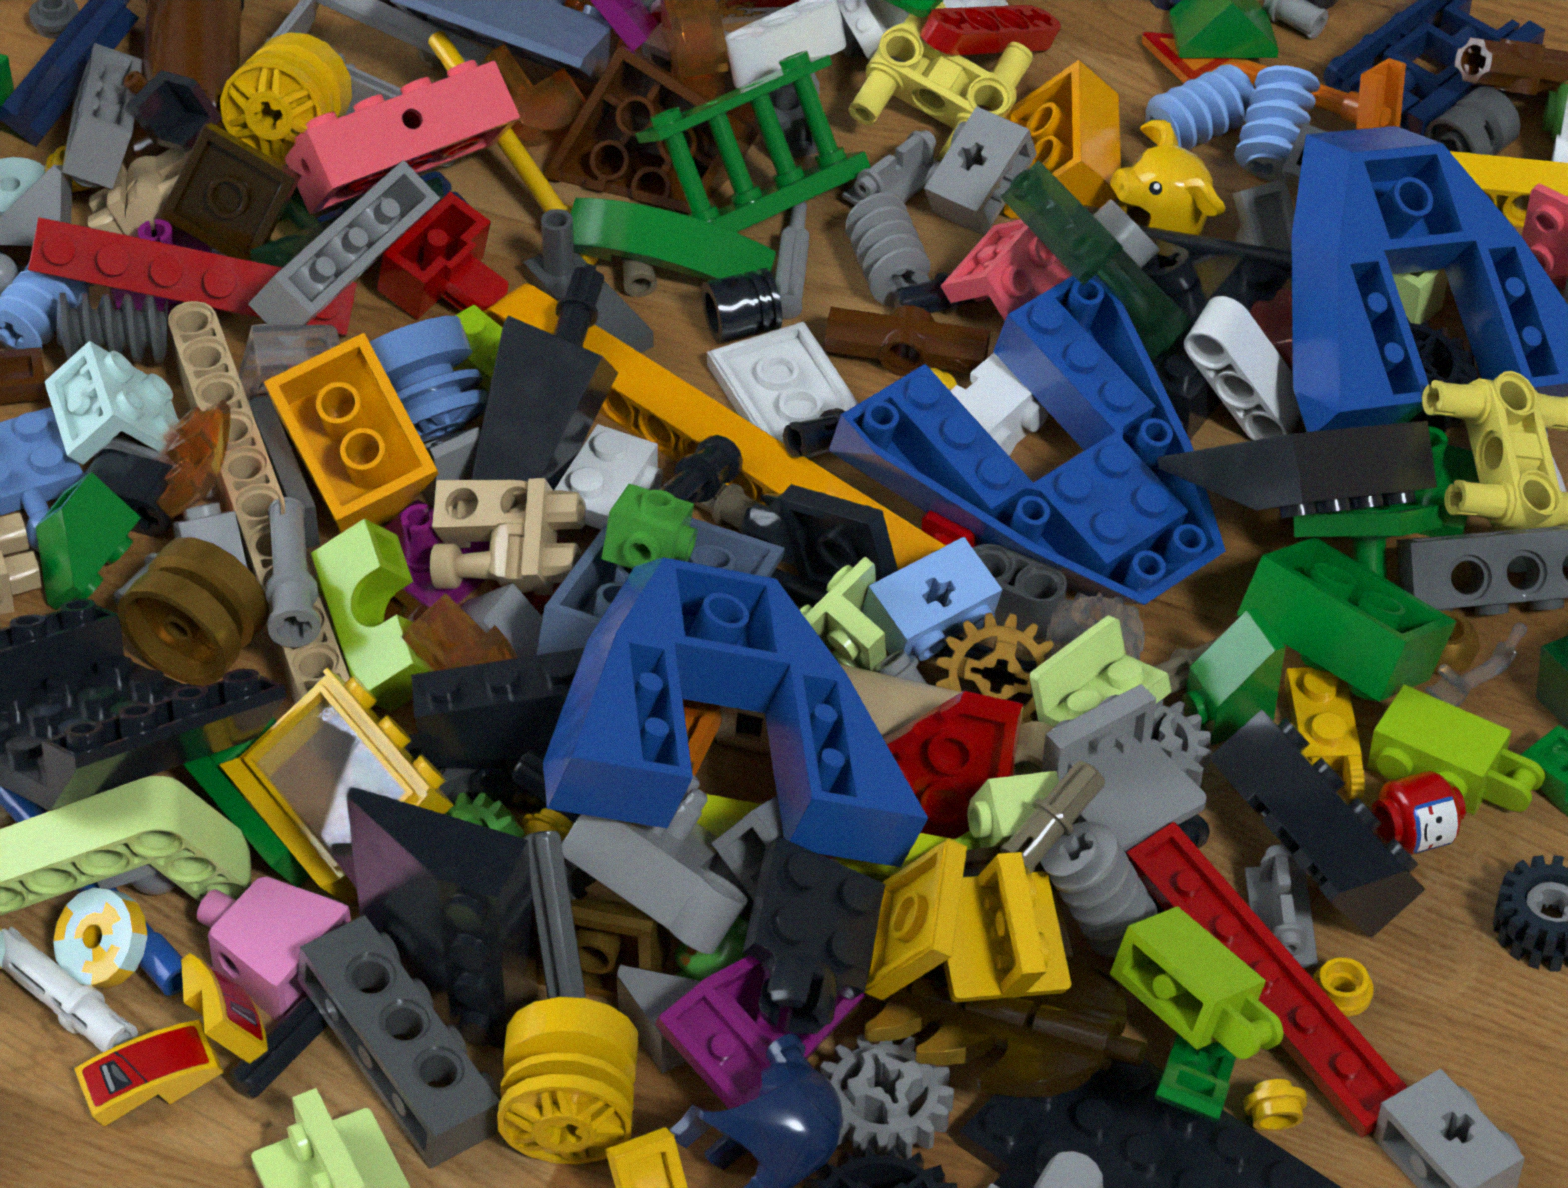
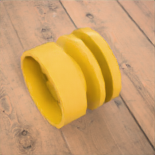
M288 32L267 41L226 81L220 98L222 121L228 133L285 165L287 164L285 156L296 144L295 137L307 130V122L329 112H335L337 118L346 115L352 99L351 76L343 59L328 43L304 33Z
M555 997L535 1001L515 1013L506 1030L503 1059L505 1076L501 1080V1100L499 1101L497 1115L498 1131L511 1147L528 1157L550 1163L584 1164L606 1159L605 1149L629 1141L632 1135L633 1084L636 1081L638 1031L628 1016L608 1004L576 997Z

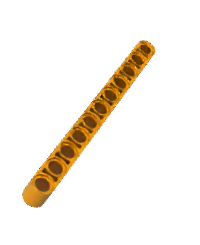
M523 283L485 310L484 313L502 328L509 315L553 334L558 320L556 315L558 301L535 286ZM593 325L588 329L583 348L602 355L618 372L599 413L636 437L657 443L658 451L678 463L686 455L695 453L699 443L708 436H724L736 444L743 458L742 470L734 480L725 484L731 485L734 483L740 485L744 490V494L753 500L765 505V502L760 501L761 494H782L793 484L882 510L898 570L945 547L938 540L804 456L799 458L792 457L787 452L784 443L597 325Z

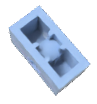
M962 537L869 585L861 612L885 632L886 649L889 654L903 649L908 656L913 655L920 661H923L940 652L946 646L947 642L945 640L948 636L956 637L965 632L962 623L966 620L970 621L977 630L984 628L985 613L991 612L995 618L994 613L1003 589L966 538Z

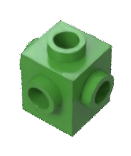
M629 483L609 511L601 559L632 570L635 566L663 557L688 562L693 553L698 535V529L690 527L694 503L675 498L671 493L663 490H649Z

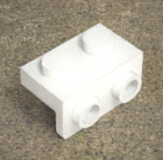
M597 424L554 490L579 492L586 503L585 524L602 530L608 522L609 511L629 483L649 490L660 489L663 470L658 468V444Z

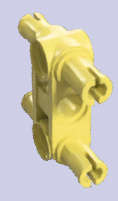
M941 2L936 8H946V6ZM909 13L904 23L893 26L882 35L876 52L866 66L867 80L850 104L849 113L859 123L871 126L891 96L898 97L954 129L938 154L937 160L941 162L951 147V139L955 129L961 122H967L977 105L987 106L993 110L989 112L1003 118L1007 117L1016 102L1017 91L1015 88L1031 64L1033 54L1024 45L1010 42L989 72L960 55H949L928 45L922 39L920 33L929 15L926 17H916ZM890 56L899 57L905 62L895 61Z
M1513 371L1503 372L1494 380L1479 378L1463 385L1434 380L1431 382L1432 385L1426 386L1422 395V406L1428 415L1456 417L1464 419L1466 422L1479 483L1456 480L1454 484H1450L1447 487L1444 501L1446 510L1450 515L1486 518L1496 531L1568 525V492H1562L1559 488L1545 428L1557 429L1558 431L1568 430V397L1540 394L1534 389L1527 378Z

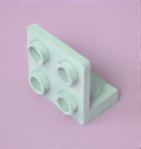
M89 341L45 381L66 454L75 461L84 465L100 449L107 446L121 431L156 451L177 460L179 464H183L190 458L184 439L186 434L185 428L177 418L171 400L173 392L169 385L158 375L153 373L147 375L135 368L119 352H108Z

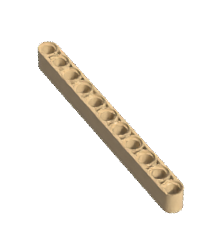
M185 302L173 308L168 315L174 363L226 511H235L247 568L254 574L266 594L265 587L273 575L271 528L268 508L274 500L279 498L281 515L285 514L284 497L216 312L211 306L203 302ZM307 563L308 573H310V575L312 576L309 565ZM319 593L316 602L313 604V610L316 611L320 618L321 630L318 637L310 644L293 648L281 646L272 640L294 704L325 676L323 671L326 668L330 669L344 681L350 678ZM268 603L269 609H270L269 615H268V619H269L270 614L273 613V608H272V607L270 606V604ZM339 713L308 742L314 755L328 761H341L351 757L359 750L362 743L361 739Z

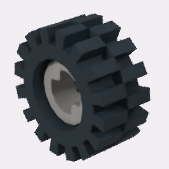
M1543 855L1533 856L1530 867L1524 860L1516 863L1514 871L1508 870L1503 878L1494 911L1493 928L1494 931H1499L1498 941L1502 948L1512 944L1510 956L1519 961L1526 954L1530 956L1528 966L1538 970L1541 960L1548 961L1549 971L1560 972L1563 961H1566L1568 964V867L1563 866V856L1554 855L1552 864H1546ZM1542 905L1545 908L1553 905L1552 909L1555 910L1558 906L1559 912L1563 913L1562 918H1552L1541 913Z

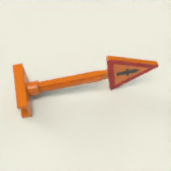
M1142 33V44L1183 83L1190 79H1197L1206 72H1213L1221 65L1231 64L1242 70L1248 76L1252 85L1255 86L1257 73L1267 68V66L1246 60L1248 58H1179L1173 34ZM1388 58L1362 73L1359 92L1351 91L1346 93L1320 84L1319 90L1311 93L1316 99L1314 106L1340 114L1343 120L1356 124V129L1400 127L1406 63Z

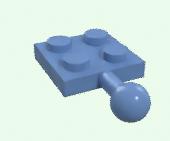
M51 407L25 413L19 417L0 422V516L25 509L29 517L25 527L28 543L34 550L39 552L36 526L49 511L46 501L59 498L67 488L79 481L83 476L79 463L66 454Z

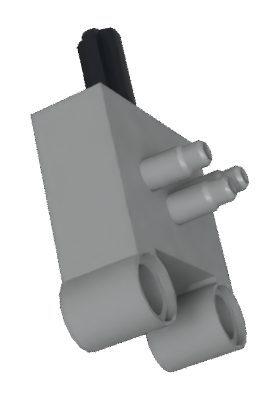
M529 750L516 764L512 773V779L547 804L543 770L544 757L535 751ZM694 775L668 829L558 811L575 823L562 842L563 856L668 928L674 936L691 948L702 953L713 954L738 915L740 914L746 919L752 910L754 900L711 844L718 837L697 824L698 819L702 815L701 810L707 803L708 797L704 792L697 789L700 782Z

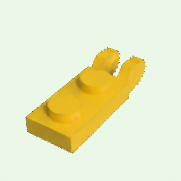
M1311 667L1287 668L1285 689L1291 721L1310 743L1302 752L1313 764L1322 757L1334 770H1342L1343 779L1346 783L1344 788L1349 799L1357 797L1362 799L1365 790V775L1355 717L1347 687L1348 683L1329 671H1319Z

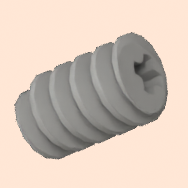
M887 192L870 195L853 207L846 219V234L874 299L884 306L894 307L893 298H895V291L898 288L930 281L928 277L930 260L924 252V247L918 238V233L912 224L913 221L909 213L906 211L907 208L902 198L894 193Z
M1088 821L1072 824L1074 832L1070 836L1063 834L1040 862L1046 873L1050 874V879L1055 888L1060 890L1059 894L1065 904L1069 906V910L1075 921L1079 923L1084 936L1089 939L1088 942L1093 951L1103 957H1116L1127 927L1157 915V907L1109 827L1102 823Z

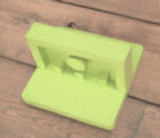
M864 557L854 568L851 565H846L840 569L829 582L826 588L828 593L813 608L810 605H806L800 611L839 664L876 672V666L887 657L885 632L861 612L868 586L876 582L875 564L867 557Z
M1110 615L1104 617L1030 673L1038 721L1053 727L1064 720H1073L1098 707L1106 698L1112 695H1121L1140 684L1156 698V704L1172 692L1168 673L1126 655L1120 621Z
M317 1088L292 1097L296 1123L287 1127L289 1138L256 1150L251 1154L253 1167L263 1188H411L372 1111L369 1108H363L332 1120Z

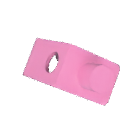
M267 876L257 878L238 900L217 889H213L205 895L197 910V920L211 928L208 940L213 967L239 984L250 995L256 1005L278 1022L307 995L298 982L300 946L351 922L349 907L343 903Z

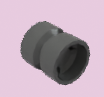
M1483 86L1474 89L1459 100L1454 107L1447 109L1431 121L1425 129L1424 137L1443 143L1449 151L1495 156L1513 143L1519 136L1521 127L1519 114L1513 103L1503 93L1494 88Z

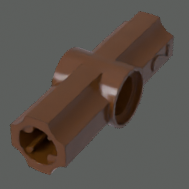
M1470 37L1468 43L1457 50L1455 67L1460 70L1463 81L1473 84L1487 85L1497 90L1537 96V92L1548 93V91H1556L1562 82L1568 81L1567 51L1545 48L1546 45L1501 39L1500 42Z
M913 305L897 307L890 315L831 306L827 320L824 351L879 359L886 370L899 376H906L924 364L932 368L971 373L987 359L990 330L935 322L929 312Z

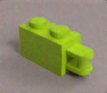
M1405 684L1374 729L1367 768L1382 774L1389 780H1396L1426 771H1434L1442 775L1451 786H1456L1460 790L1465 801L1466 812L1475 815L1484 799L1508 810L1523 812L1532 802L1531 791L1539 789L1545 780V772L1539 764L1508 750L1511 730Z
M1177 906L1127 927L1110 975L1195 1049L1198 1050L1218 1041L1235 1057L1248 1059L1256 1055L1260 1048L1270 1049L1281 1043L1283 1027L1279 1018L1258 1000L1266 980Z

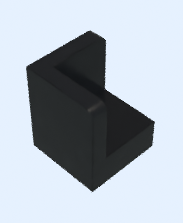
M160 70L126 104L154 144L185 153L192 150L203 125L210 122L217 125L222 119L220 113L195 79Z

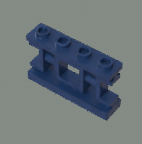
M1417 0L1404 11L1396 12L1386 24L1375 32L1366 34L1357 45L1342 56L1334 57L1325 69L1323 80L1325 86L1346 93L1351 91L1359 92L1362 73L1388 58L1406 63L1400 128L1424 136L1425 129L1431 121L1447 109L1454 107L1459 100L1474 89L1483 86L1492 88V86L1463 81L1460 70L1455 67L1457 50L1465 46L1470 37L1500 42L1501 39L1542 45L1545 29L1530 20L1519 28L1520 23L1512 19L1496 30L1470 15L1472 0ZM1424 53L1447 68L1436 76L1413 61Z

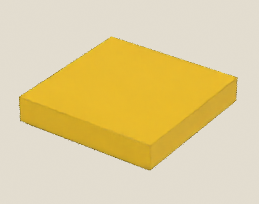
M948 838L882 882L885 884L864 993L884 1000L952 957L967 846Z

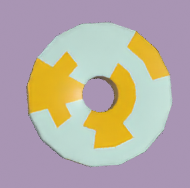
M91 888L78 893L66 904L56 923L53 943L55 959L58 965L82 985H92L96 988L108 989L122 984L136 971L146 947L148 936L146 920L138 903L125 893L109 889ZM101 932H102V940H101V942H100V944H99V943H98V939H99V935H100Z

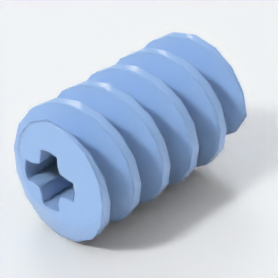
M1231 64L1221 65L1213 72H1206L1197 79L1186 81L1182 86H1176L1169 89L1166 93L1155 95L1147 104L1145 121L1146 123L1151 120H1165L1169 122L1175 132L1179 147L1192 150L1196 146V142L1205 144L1212 138V135L1220 137L1228 131V128L1237 129L1244 123L1247 108L1251 106L1249 101L1254 87L1242 70Z
M1271 66L1257 73L1254 83L1256 89L1252 91L1249 101L1251 106L1247 108L1244 118L1246 124L1242 126L1239 136L1241 142L1237 144L1234 153L1236 162L1244 170L1268 181H1277L1285 178L1282 168L1303 124L1310 123L1311 117L1306 111L1314 108L1316 99L1311 93L1318 91L1320 87L1318 78L1311 72L1292 66Z
M28 263L24 271H21L12 284H9L1 293L0 342L9 350L41 347L42 350V345L48 344L54 337V332L57 331L59 293H65L70 308H75L81 293H87L89 297L88 287L94 286V284L28 271Z

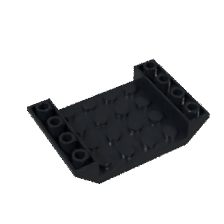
M90 599L67 601L61 604L59 611L43 616L31 614L16 617L10 621V626L0 629V785L48 810H53L259 737L285 700V685L261 676L254 669L229 671L223 675L222 681L204 687L180 683L165 676L162 671L151 670L133 662L130 657L124 656L121 624L118 614L96 605L95 601Z

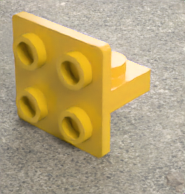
M1022 852L997 854L978 876L963 877L952 957L943 962L949 995L953 1002L1065 993L1071 987L1048 874L1043 871L1032 872V874L1026 873Z

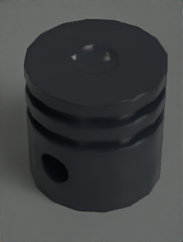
M767 268L758 269L756 272H745L744 276L737 274L703 282L702 303L710 333L717 343L756 335V332H768L769 329L771 331L781 329L783 318L781 300L775 280Z

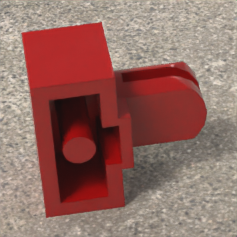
M450 191L383 253L377 290L417 320L441 297L461 312L472 305L477 306L484 312L507 295L509 285L507 280L480 261L484 257L491 221Z

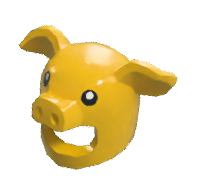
M1151 120L1142 125L1140 130L1157 146L1145 150L1132 167L1117 169L1110 180V185L1119 199L1118 206L1126 214L1136 206L1149 212L1151 220L1148 227L1200 235L1207 217L1220 216L1225 211V205L1213 188V180L1208 168L1196 154L1179 147L1171 124L1165 120Z

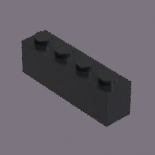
M585 648L412 674L414 718L424 757L434 767H486L503 769L508 761H519L529 750L545 757Z
M1261 709L1209 758L1243 799L1259 815L1262 814L1264 816L1262 819L1264 824L1293 853L1292 857L1319 884V889L1328 900L1372 938L1426 890L1411 873L1419 864L1395 838L1385 844L1374 831L1382 824L1381 821L1358 797L1350 804L1343 798L1338 790L1346 784L1345 781L1322 757L1314 764L1302 752L1310 745L1309 741L1287 718L1277 725Z

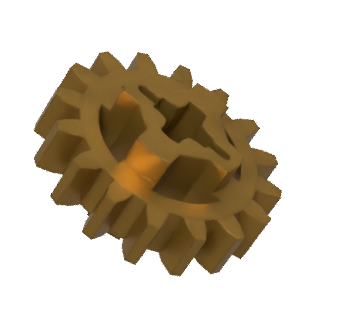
M991 612L985 613L984 628L978 630L970 621L966 620L962 624L967 636L962 641L948 636L945 640L949 647L954 650L951 658L937 657L936 664L944 669H948V677L936 681L935 685L962 692L959 684V677L973 680L981 694L1006 700L1018 692L1032 694L1030 699L1023 705L1021 724L1031 722L1030 714L1036 710L1030 682L1031 672L1023 671L1015 658L1017 642L1019 641L1029 650L1035 660L1036 667L1046 661L1044 655L1053 648V642L1047 640L1037 644L1033 640L1038 629L1035 623L1028 625L1022 632L1017 630V616L1015 614L1009 613L1004 626H997ZM996 636L991 652L979 659L964 657L969 648L978 641ZM997 659L1006 660V670L1013 673L1017 678L1025 679V683H1002L999 692H993L990 690V681L982 677L980 673L972 672L970 669L972 667L984 669V667L993 668L996 665Z

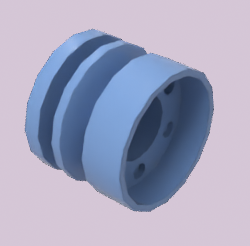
M441 316L426 319L391 331L370 341L376 356L422 442L450 434L485 413L489 396L488 392L485 389L472 390L483 381L481 372L477 369L453 370L454 367L466 360L473 352L461 319L458 316Z

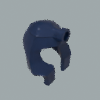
M786 1034L776 1039L766 1051V1058L771 1066L761 1071L762 1086L756 1099L738 1107L718 1112H712L692 1105L683 1118L669 1131L674 1135L676 1143L687 1148L708 1129L713 1127L722 1133L723 1136L704 1152V1155L712 1164L725 1170L738 1158L748 1153L754 1155L758 1161L756 1175L751 1177L750 1182L743 1188H793L821 1168L835 1152L841 1128H843L841 1100L831 1082L822 1073L812 1068L804 1057L806 1047L799 1036L796 1034Z

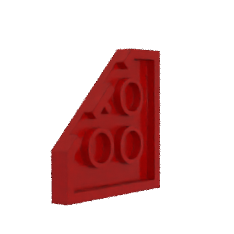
M963 691L883 738L928 817L920 833L957 839L970 831L967 816L970 799L988 779L1013 776L1024 704Z

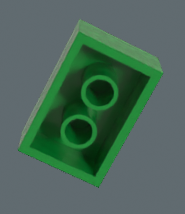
M1316 537L1262 555L1236 614L1241 616L1246 610L1257 607L1282 643L1300 653V659L1306 665L1319 671L1333 673L1346 681L1348 689L1355 695L1366 700L1378 702L1398 694L1404 684L1409 687H1415L1430 680L1457 622Z

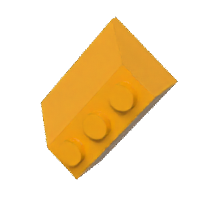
M1077 60L1013 105L1005 118L1030 130L1037 153L1004 206V214L1010 219H1024L1039 215L1042 220L1077 221L1079 212L1084 205L1101 208L1110 199L1115 202L1118 198L1110 185V180L1114 172L1121 168L1119 94L1080 60Z
M364 332L264 381L273 406L340 534L362 519H366L378 526L393 520L439 475L434 462Z

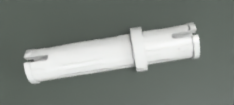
M9 927V930L2 929L6 950L1 969H4L14 980L50 1007L58 1015L59 1024L71 1033L84 1035L102 1052L138 1036L137 1028L110 1009L105 1003L104 995L92 985H82L57 963L34 947L15 928Z

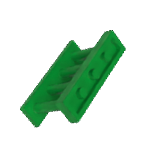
M807 50L792 54L778 61L781 67L780 70L683 113L680 112L679 107H675L650 117L652 127L635 135L639 143L664 140L691 211L687 216L737 233L858 177L859 172L863 169L871 168L865 151L845 153L843 147L837 146L811 77L812 73L833 64L830 55L810 58ZM789 83H792L819 154L814 157L817 165L804 171L801 166H796L768 94ZM747 102L751 104L777 173L772 176L775 184L763 190H760L759 185L753 186L726 114L727 111ZM706 120L734 191L730 195L732 204L719 210L716 204L710 205L683 134L684 130Z

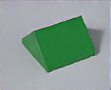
M1181 0L1169 10V22L1179 58H1278L1279 48L1268 14L1257 0Z

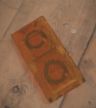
M223 399L205 411H202L199 407L193 408L174 428L179 435L167 450L166 455L176 465L165 477V480L170 485L156 502L171 519L205 499L220 473L227 451L231 424L230 406Z

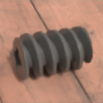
M59 293L57 303L58 349L60 345H63L69 360L89 341L101 348L107 347L108 352L117 351L120 354H123L125 347H128L133 361L141 363L146 349L150 348L155 362L163 363L168 350V297L162 311L157 309L153 295H146L141 310H136L130 294H125L120 308L114 309L109 294H103L97 309H92L87 293H81L75 308H70L65 293Z

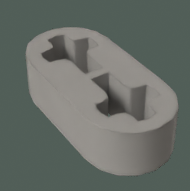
M1112 199L1092 216L1097 224L1140 268L1160 251L1155 243Z

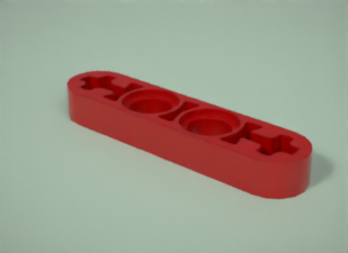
M1032 5L936 8L931 11L920 35L928 45L949 55L1003 53L1010 42L1020 43L1030 51H1045L1050 49L1061 28V24L1049 12Z

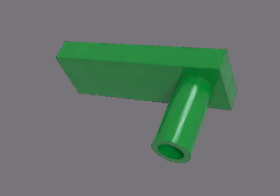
M272 717L258 738L184 763L183 765L234 825L242 831V834L270 867L299 888L310 875L219 765L240 757L277 722Z

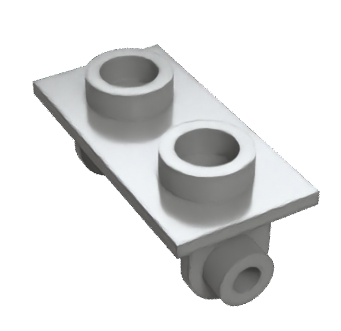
M927 130L922 132L913 131L908 135L907 140L896 148L893 156L888 154L870 169L866 168L859 172L857 181L842 194V198L856 205L859 201L870 195L887 192L898 195L905 203L925 187V179L930 168L936 162H940L933 158L934 147L936 146L934 135Z
M1273 845L1266 850V855L1261 859L1260 867H1245L1248 905L1303 968H1317L1318 959L1306 872L1301 867H1298V863L1292 857L1293 853L1285 845Z

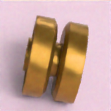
M194 537L175 538L160 551L149 564L148 572L138 578L120 598L117 614L122 631L133 647L154 667L174 679L192 685H210L223 677L238 659L240 650L251 643L265 626L270 609L265 591L254 574L234 555L214 543Z

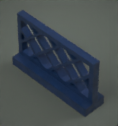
M88 0L1 106L0 120L37 147L74 101L94 43L115 50L140 18L126 7L130 0Z

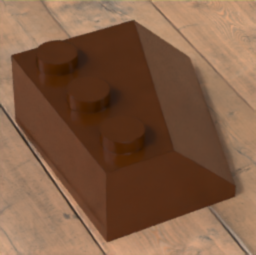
M619 46L543 175L548 179L691 213L664 140L639 143L635 134L652 127L650 117L675 107H679L680 112L683 113L712 99L637 51ZM729 110L726 114L744 159L758 136L760 129ZM706 120L684 130L683 134L707 197L710 200L729 178Z

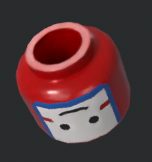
M1426 771L1385 783L1378 794V799L1372 804L1371 811L1382 823L1375 830L1378 837L1385 844L1395 838L1410 855L1453 843L1460 832L1461 820L1465 818L1466 806L1462 793L1456 786H1451L1442 775L1434 771Z

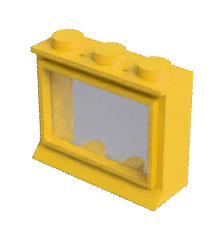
M326 668L323 671L325 676L240 757L219 765L317 885L349 905L358 897L346 794L351 786L445 814L454 805L439 788L446 782L442 774L423 755H420L415 760L405 749L412 741L406 732L390 716L386 715L380 720L371 709L377 702V699L368 688L353 675L347 681H344L330 669Z

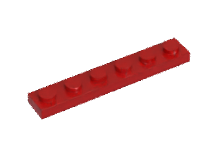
M38 217L28 271L143 295H153V297L167 299L168 297V300L182 303L191 301L203 302L216 310L260 319L262 318L248 304L271 278L282 269V267ZM351 283L304 328L347 336L357 283Z
M1172 822L1127 851L1126 855L1146 890L1164 911L1178 906L1266 980L1258 1000L1271 1010L1282 1024L1283 1039L1280 1045L1361 1138L1375 1130L1381 1103L1408 1088L1407 1085L1175 822Z

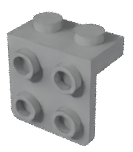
M1142 684L1121 695H1112L1106 698L1098 707L1073 720L1068 719L1058 723L1045 735L1042 772L1057 771L1059 782L1078 761H1084L1098 770L1106 781L1105 786L1077 817V820L1080 823L1086 821L1102 823L1109 827L1125 853L1172 822L1178 825L1205 809L1207 798L1205 792L1151 739L1156 698Z

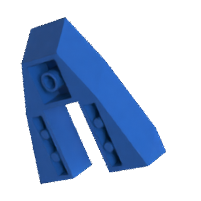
M1398 126L1306 134L1291 234L1293 390L1306 431L1314 432L1408 423L1423 410L1422 395L1429 383L1392 274L1445 269L1481 379L1494 380L1503 372L1513 371L1527 378L1534 389L1540 394L1568 397V304L1522 236L1445 145Z
M1088 266L1009 313L993 350L998 358L1084 450L1082 453L1033 483L926 364L842 413L829 448V452L924 512L934 511L971 530L975 535V544L1000 545L1057 568L1066 577L1067 588L1090 599L1145 605L1226 552L1206 488L1159 469L1157 457L1194 451L1192 444L1123 303Z
M665 557L635 566L586 643L544 757L543 770L547 809L668 829L693 779L682 700L687 699L765 713L784 839L817 854L901 867L928 817L848 675L778 580Z

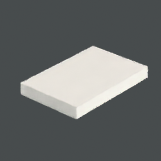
M804 321L707 351V366L739 416L782 443L784 428L786 425H790L789 423L819 418L824 411L834 408H840L846 412L859 404ZM823 450L805 454L804 457L811 458L829 451Z

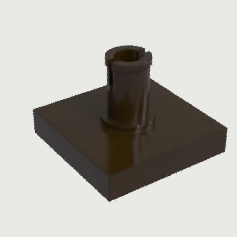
M210 122L203 125L159 217L226 256L259 262L302 175Z

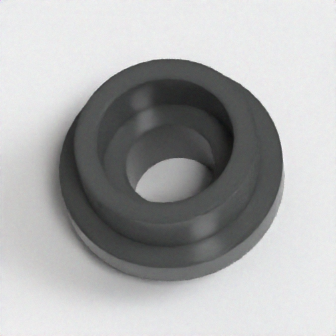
M38 0L29 10L30 22L41 36L57 39L79 13V9L74 0Z

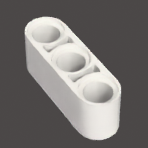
M800 0L732 31L724 37L735 88H740L780 70L781 67L778 61L792 54L807 50L810 58L832 55L847 46L838 0Z
M1216 296L1210 299L1184 340V348L1188 356L1252 441L1291 434L1302 417L1293 390V372L1241 303L1225 296Z

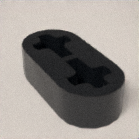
M1149 237L1160 251L1142 268L1122 249L1116 255V261L1125 281L1136 288L1156 296L1167 297L1179 294L1190 288L1198 278L1189 252L1182 247L1158 238Z

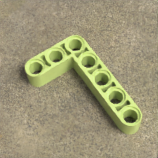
M165 776L141 778L1 828L0 916L147 864L153 866L200 903L205 895L213 889H217L238 900L252 885L250 842L238 827L181 782Z

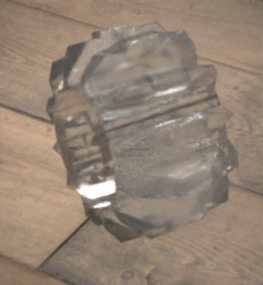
M1100 592L1092 597L1076 593L1074 600H1060L1057 610L1051 613V622L1047 624L1046 641L1051 640L1054 644L1053 648L1049 651L1053 656L1104 617L1110 615L1120 621L1126 655L1140 660V652L1144 650L1145 641L1144 622L1139 619L1138 608L1124 605L1122 597L1118 596L1109 599L1103 597Z

